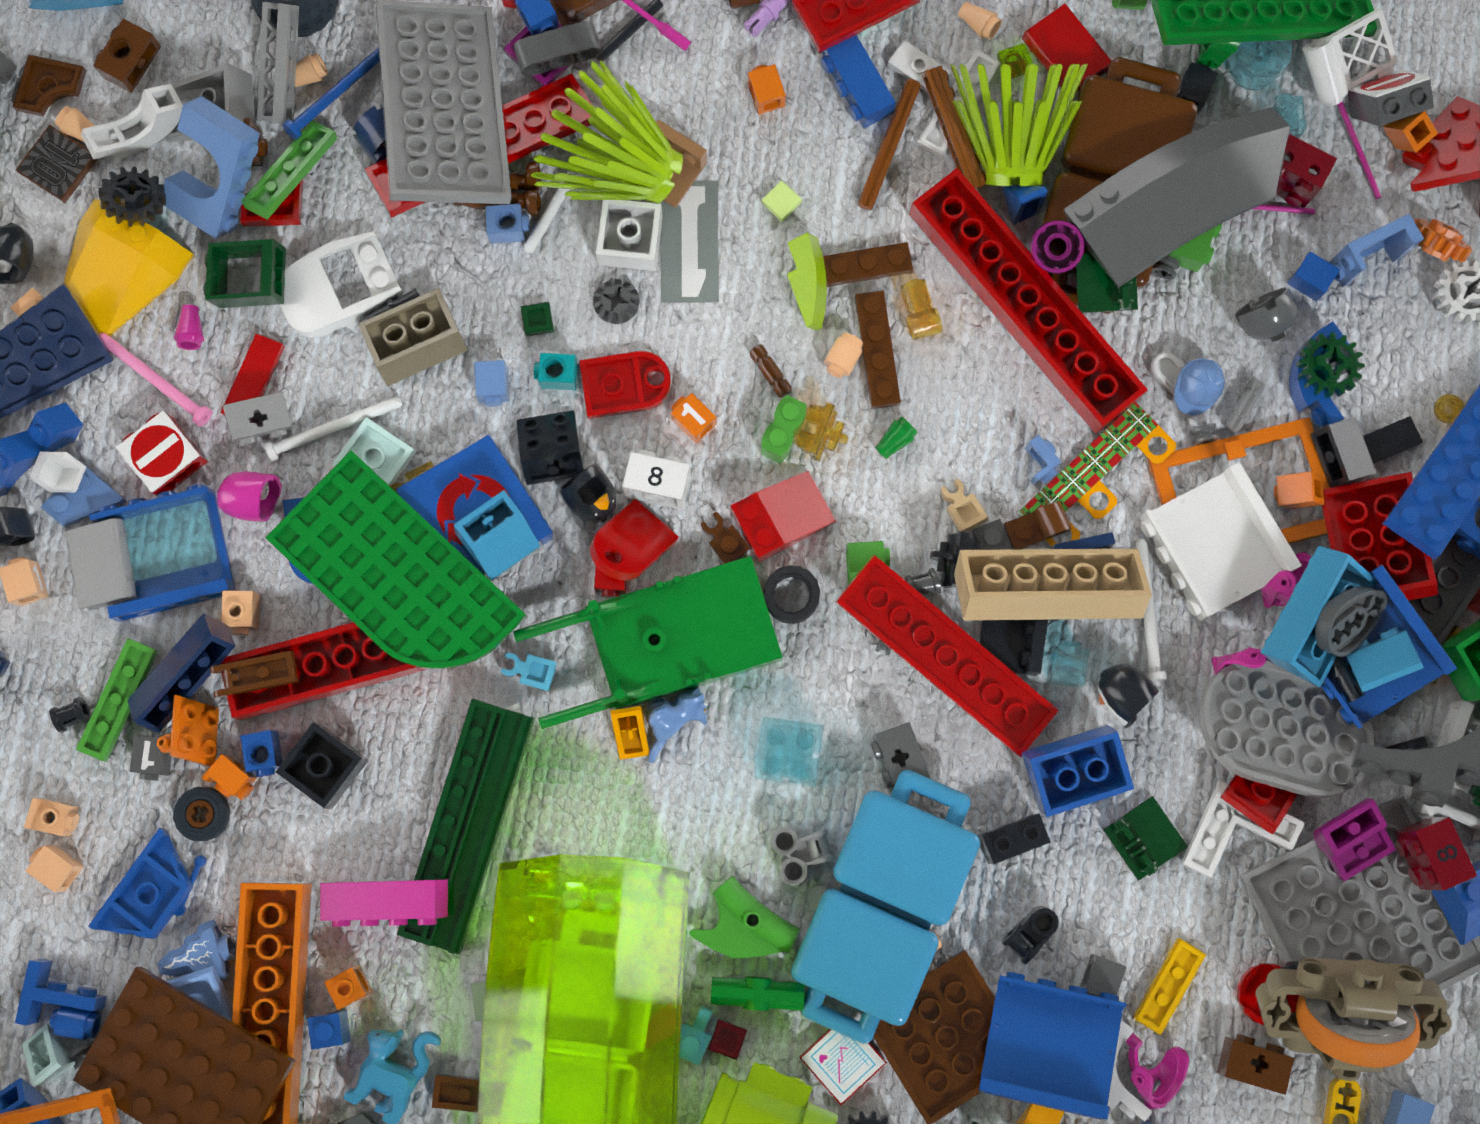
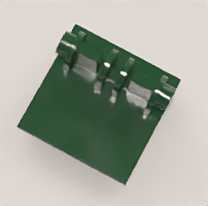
M1083 253L1082 258L1076 265L1078 309L1082 313L1138 310L1137 276L1118 288L1091 253Z
M1153 796L1103 829L1137 881L1147 875L1154 874L1159 870L1158 867L1188 847Z

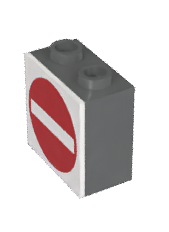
M1401 69L1388 73L1379 79L1373 78L1364 81L1348 90L1351 117L1378 126L1434 108L1430 76Z

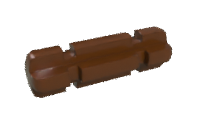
M759 344L750 350V357L754 363H758L759 370L770 386H774L773 390L777 396L782 398L792 391V386L787 379H783V374L771 356H767L768 352L764 346Z

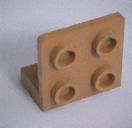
M657 120L656 123L671 147L683 155L680 175L673 172L670 181L675 183V185L663 200L676 208L706 166L707 150L662 121Z

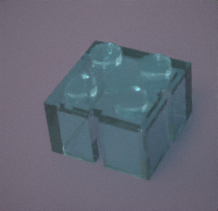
M763 717L754 779L782 783L783 777L788 778L787 784L815 788L819 759H812L813 754H820L824 725Z

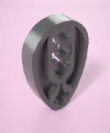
M1359 586L1344 591L1330 600L1322 609L1316 624L1315 637L1319 648L1339 657L1351 654L1364 642L1378 623L1387 605L1386 593L1373 587Z

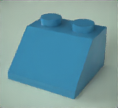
M1393 627L1379 633L1381 639L1372 643L1365 639L1358 648L1347 655V659L1362 692L1424 668L1405 629L1399 631L1397 627Z

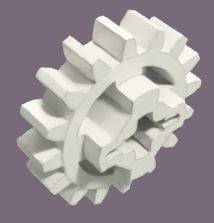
M1467 259L1458 265L1454 262L1447 267V270H1443L1438 275L1440 279L1434 283V287L1440 290L1433 295V298L1441 300V303L1436 307L1437 309L1445 307L1447 311L1444 317L1446 318L1452 314L1455 315V323H1459L1464 318L1467 324H1471L1475 320L1480 322L1479 261H1475L1470 266ZM1470 286V289L1468 290L1466 297L1463 298L1466 294L1467 287Z

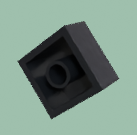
M313 722L276 770V773L324 809H333L369 759L322 724Z

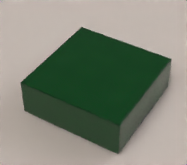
M550 302L520 306L526 337L554 332Z

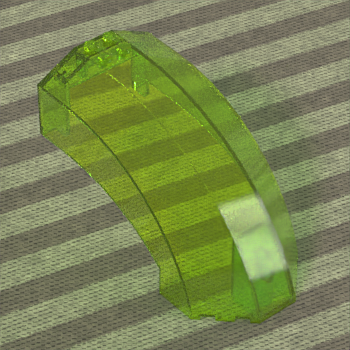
M569 854L499 863L484 998L478 1124H678L690 914V872L626 857Z

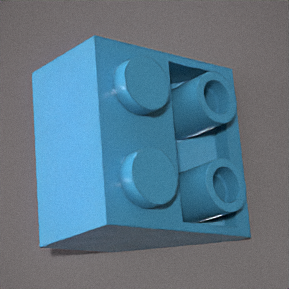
M505 490L454 524L455 535L490 581L540 547L523 514Z

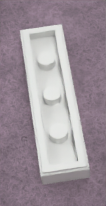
M976 49L966 64L976 101L978 102L982 96L977 70L978 64L985 66L989 85L1000 68L1001 62ZM960 74L959 76H960L962 85H963V87H964V90H965V93H966V96H967V99H968V95H967V92H966V89H965V85H964V82H963V78H962V75ZM955 82L952 86L955 92V102L959 100L963 103L957 83ZM935 113L919 138L917 145L942 159L949 147Z

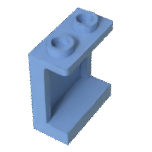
M1407 214L1348 243L1329 262L1340 269L1335 280L1339 281L1342 287L1350 284L1367 268L1363 258L1383 248L1392 262L1407 255L1424 239L1411 215Z

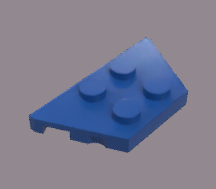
M159 828L88 925L89 928L151 939L159 936L193 888L166 829Z

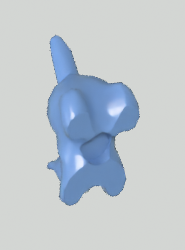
M699 687L682 692L674 702H668L660 698L653 700L646 707L645 716L656 738L654 745L649 751L648 760L650 763L655 762L667 739L674 736L688 721L696 720L704 725L707 724L708 702L704 699V695Z

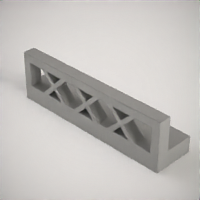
M270 2L262 3L257 121L283 124L287 119L293 121L299 6ZM271 9L278 10L277 29L270 22ZM276 38V56L274 58L269 52V44ZM273 68H275L274 88L267 81L268 73ZM273 97V116L266 115V103Z

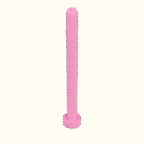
M99 334L110 352L193 416L192 421L196 425L201 427L210 420L213 414L211 409L207 406H198L108 334Z

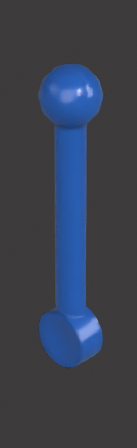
M198 855L194 859L195 867L189 878L192 885H194L200 868L206 864V858L203 855ZM189 894L174 913L175 916L185 914V903Z

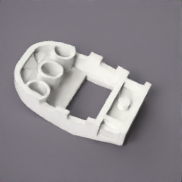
M373 231L330 241L290 265L285 270L284 304H280L288 323L297 333L305 337L318 338L333 334L334 330L344 327L350 329L357 326L359 321L365 318V314H369L384 306L383 304L387 300L392 299L396 295L401 297L404 293L380 241ZM343 249L344 251L351 249L372 296L342 308L321 259Z

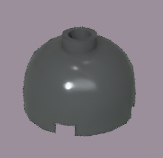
M1283 287L1258 297L1259 301L1254 303L1251 308L1250 303H1248L1234 314L1239 325L1248 336L1257 340L1270 338L1272 342H1275L1288 335L1287 329L1294 324L1297 317V305L1290 289Z

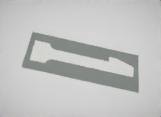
M695 181L676 208L664 201L661 202L663 213L661 228V303L719 302L718 181Z

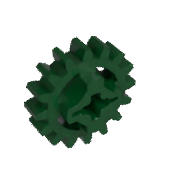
M1331 332L1326 338L1321 333L1315 337V340L1310 339L1305 343L1306 348L1301 349L1298 353L1303 359L1296 363V367L1303 368V371L1297 375L1298 378L1307 379V382L1304 384L1305 389L1312 385L1315 387L1314 395L1324 391L1325 398H1330L1334 392L1337 397H1340L1346 393L1345 390L1350 391L1356 387L1354 382L1362 379V375L1357 371L1365 367V364L1357 361L1363 353H1355L1353 351L1356 343L1346 344V335L1336 339L1335 332ZM1323 348L1320 355L1313 357L1316 350ZM1347 373L1345 379L1337 383L1340 375Z

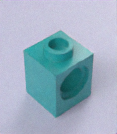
M540 353V361L534 363V379L538 380L541 389L576 391L578 370L576 355ZM559 366L563 368V371L559 376L551 377L548 375L550 368Z

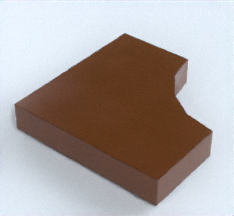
M28 54L12 107L19 112L44 117L47 109L57 100L67 96L79 97L87 70L80 65Z

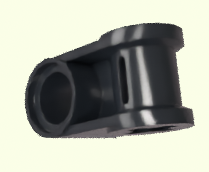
M1034 907L1020 923L1008 932L1001 943L1004 946L1008 945L1021 957V962L1026 965L1056 932L1059 925L1058 916L1047 907ZM1040 913H1048L1050 916V924L1045 929H1038L1035 923L1036 917ZM1018 939L1027 946L1026 949L1017 941Z

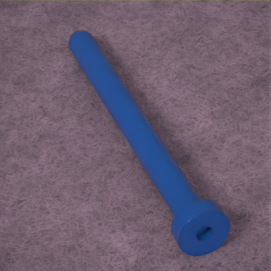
M379 47L293 121L287 119L282 124L285 132L294 140L302 136L301 129L380 62Z

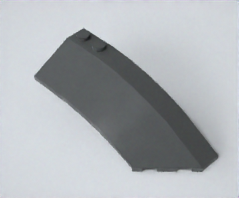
M1273 107L1219 121L1192 132L1142 157L1063 209L1067 222L1074 225L1080 231L1084 240V246L1119 288L1197 236L1248 210L1272 200L1275 202L1290 126Z

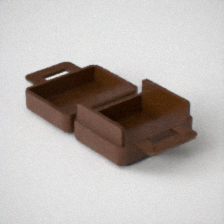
M1115 57L1110 62L1106 78L1090 75L1084 80L1077 101H1082L1070 124L1061 155L1063 167L1070 169V172H1062L1056 177L1042 225L1052 221L1067 222L1063 209L1142 157L1192 133L1198 110L1194 102L1176 97L1181 82V77L1177 72L1123 57ZM1124 77L1161 86L1160 92L1123 83ZM1054 238L1049 243V251L1055 256L1063 253L1065 249L1064 242L1059 238ZM1084 246V252H1083V253H1090V252L1087 250V248ZM1154 264L1137 275V290L1142 289L1149 282ZM1076 266L1062 273L1050 272L1053 280L1071 301L1078 306L1077 287L1065 284L1069 272L1076 274ZM1114 311L1102 312V313L1110 314V313H1112V312H1114Z

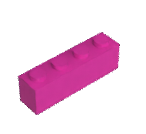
M448 879L320 883V921H332V927L351 926V920H360V926H378L379 920H389V926L408 925V919H418V925L437 924V918L448 917Z

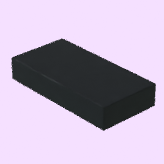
M1411 416L1363 436L1373 464L1423 443Z

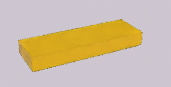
M1177 938L1132 1018L1161 1035L1206 954L1181 938Z

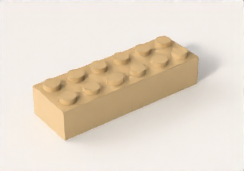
M1138 549L960 550L954 572L964 621L1143 618L1152 596Z

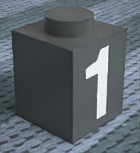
M134 735L129 772L140 773L139 779L158 781L159 775H170L172 756H170V753L161 752L157 747L159 737Z

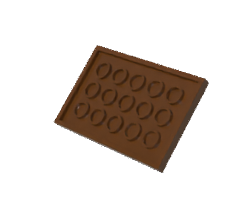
M140 966L135 967L73 1081L91 1092L111 1087L116 1107L142 1124H262L296 1060Z

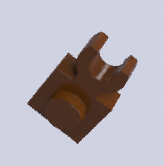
M713 513V517L717 521V525L714 528H709L704 521L701 522L703 532L707 535H713L714 539L709 542V545L723 564L736 561L750 551V547L733 525L726 530L724 529L723 519L719 513Z

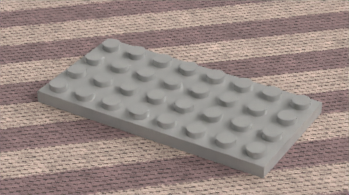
M377 0L376 17L390 201L510 204L511 188L492 7Z

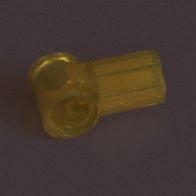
M914 279L901 285L900 291L908 313L907 324L913 341L942 333L941 318L938 310L933 308L925 279Z

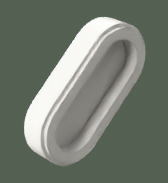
M1163 352L1153 358L1149 365V372L1155 381L1174 395L1177 377L1185 363L1175 355Z

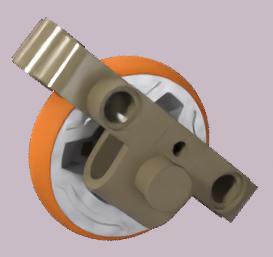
M1303 958L1298 962L1297 970H1272L1268 974L1266 982L1261 984L1255 992L1260 1014L1269 1036L1282 1038L1284 1046L1294 1052L1319 1054L1327 1069H1331L1336 1077L1345 1081L1358 1080L1361 1072L1382 1073L1384 1067L1397 1065L1408 1059L1416 1048L1430 1049L1437 1045L1440 1035L1448 1032L1452 1026V1021L1446 1011L1447 1002L1437 982L1425 979V975L1420 969L1407 964L1380 963L1367 959L1352 961ZM1287 994L1300 995L1297 1001L1296 1012L1291 1013L1286 998Z

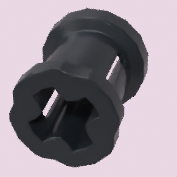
M82 697L74 698L73 703L61 708L53 707L49 710L53 726L61 733L66 732L68 727L79 722H89L91 717L89 707Z

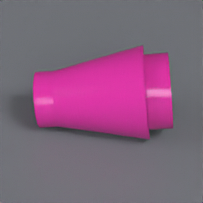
M186 304L181 307L180 318L174 334V340L177 341L176 345L181 349L197 350L204 341L199 307L196 305Z

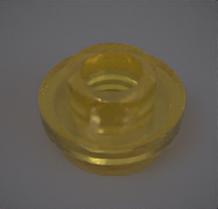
M1443 395L1434 404V414L1441 422L1452 424L1464 407V402L1456 395ZM1445 405H1448V406L1451 407V409H1452V413H1451V414H1448V413L1445 411V409H1444V406H1445Z

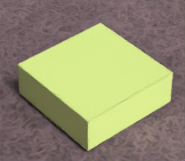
M781 180L761 200V203L783 222L802 203V198Z

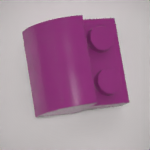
M1372 798L1362 800L1313 832L1319 850L1326 854L1338 878L1344 882L1396 850L1385 830V827L1388 825Z

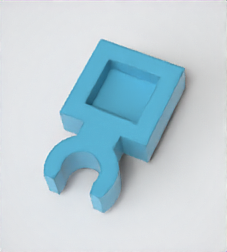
M506 653L505 657L514 660L515 666L511 670L501 668L500 672L508 677L520 674V684L550 691L557 662L527 654L526 661L523 662L517 655Z

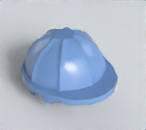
M1204 358L1187 362L1181 369L1174 387V402L1177 408L1182 413L1191 416L1200 415L1210 409L1223 394L1225 377L1222 369L1215 361Z

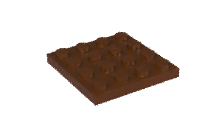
M962 950L926 974L910 1015L903 1025L894 1026L880 1020L873 1036L927 1124L935 1123L981 1093L978 1090L995 996L966 950Z

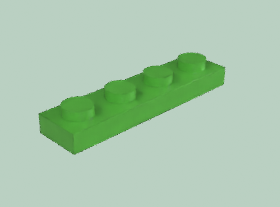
M312 120L301 132L302 136L291 143L241 200L244 208L268 220L338 139L335 131Z
M127 638L76 747L77 751L104 762L108 761L130 714L127 700L146 679L158 650Z

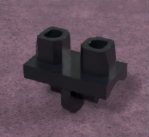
M960 531L959 534H948L947 542L940 543L939 551L930 552V559L938 561L936 571L943 572L941 587H957L954 572L960 550H980V542L969 538L968 532Z

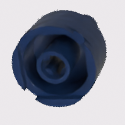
M373 106L355 123L353 129L356 135L353 134V137L375 164L386 159L387 154L383 107L377 110Z

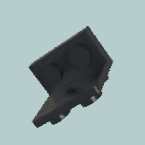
M573 410L517 420L520 462L526 485L572 478L584 470L579 448L576 416Z
M982 620L979 643L1014 673L1035 677L1041 673L1048 620Z

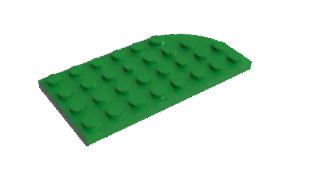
M352 450L265 537L384 652L406 664L427 669H448L475 662L496 649L527 616Z

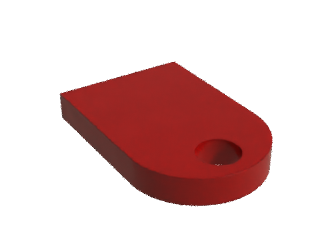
M635 351L579 360L588 419L653 409L666 399L670 391L671 378L669 369L659 356L651 352ZM652 372L663 374L664 381L660 385L654 386L648 382V376Z
M634 499L597 531L590 545V554L595 565L604 574L618 580H632L644 573L674 546L679 536L639 501ZM605 556H613L614 558H616L618 563L614 564L609 562Z

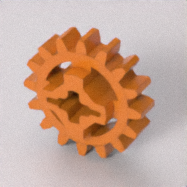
M1415 218L1414 222L1424 237L1418 244L1422 248L1421 250L1445 262L1449 258L1460 262L1466 261L1473 249L1462 240L1464 236L1458 232L1459 230L1435 218L1430 223L1426 220Z

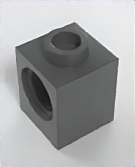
M1091 954L1080 987L1088 989V995L1100 997L1101 992L1117 995L1126 966Z

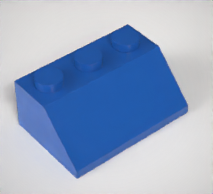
M1480 860L1472 864L1477 873L1476 877L1444 891L1431 890L1460 945H1464L1480 935Z

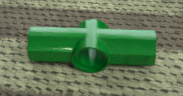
M712 976L710 1004L743 1006V1009L770 1011V1009L803 1011L805 985L791 981H772V978L746 976L745 979Z

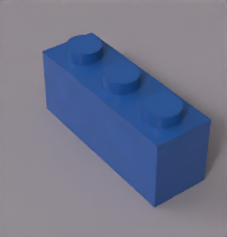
M857 35L823 51V57L821 58L822 66L827 74L831 73L836 81L834 83L839 96L841 98L845 97L849 103L848 109L855 122L859 121L863 129L893 114L896 102Z

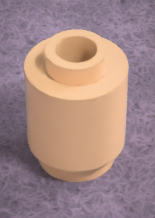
M843 332L841 337L836 338L824 360V364L827 366L826 371L837 378L850 376L863 352L861 349L863 342L858 337Z

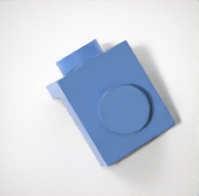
M1038 434L1025 447L1042 468L1031 479L1033 485L1037 484L1040 480L1044 484L1058 474L1055 469L1061 463L1054 454L1056 450L1052 443L1046 438L1042 439Z

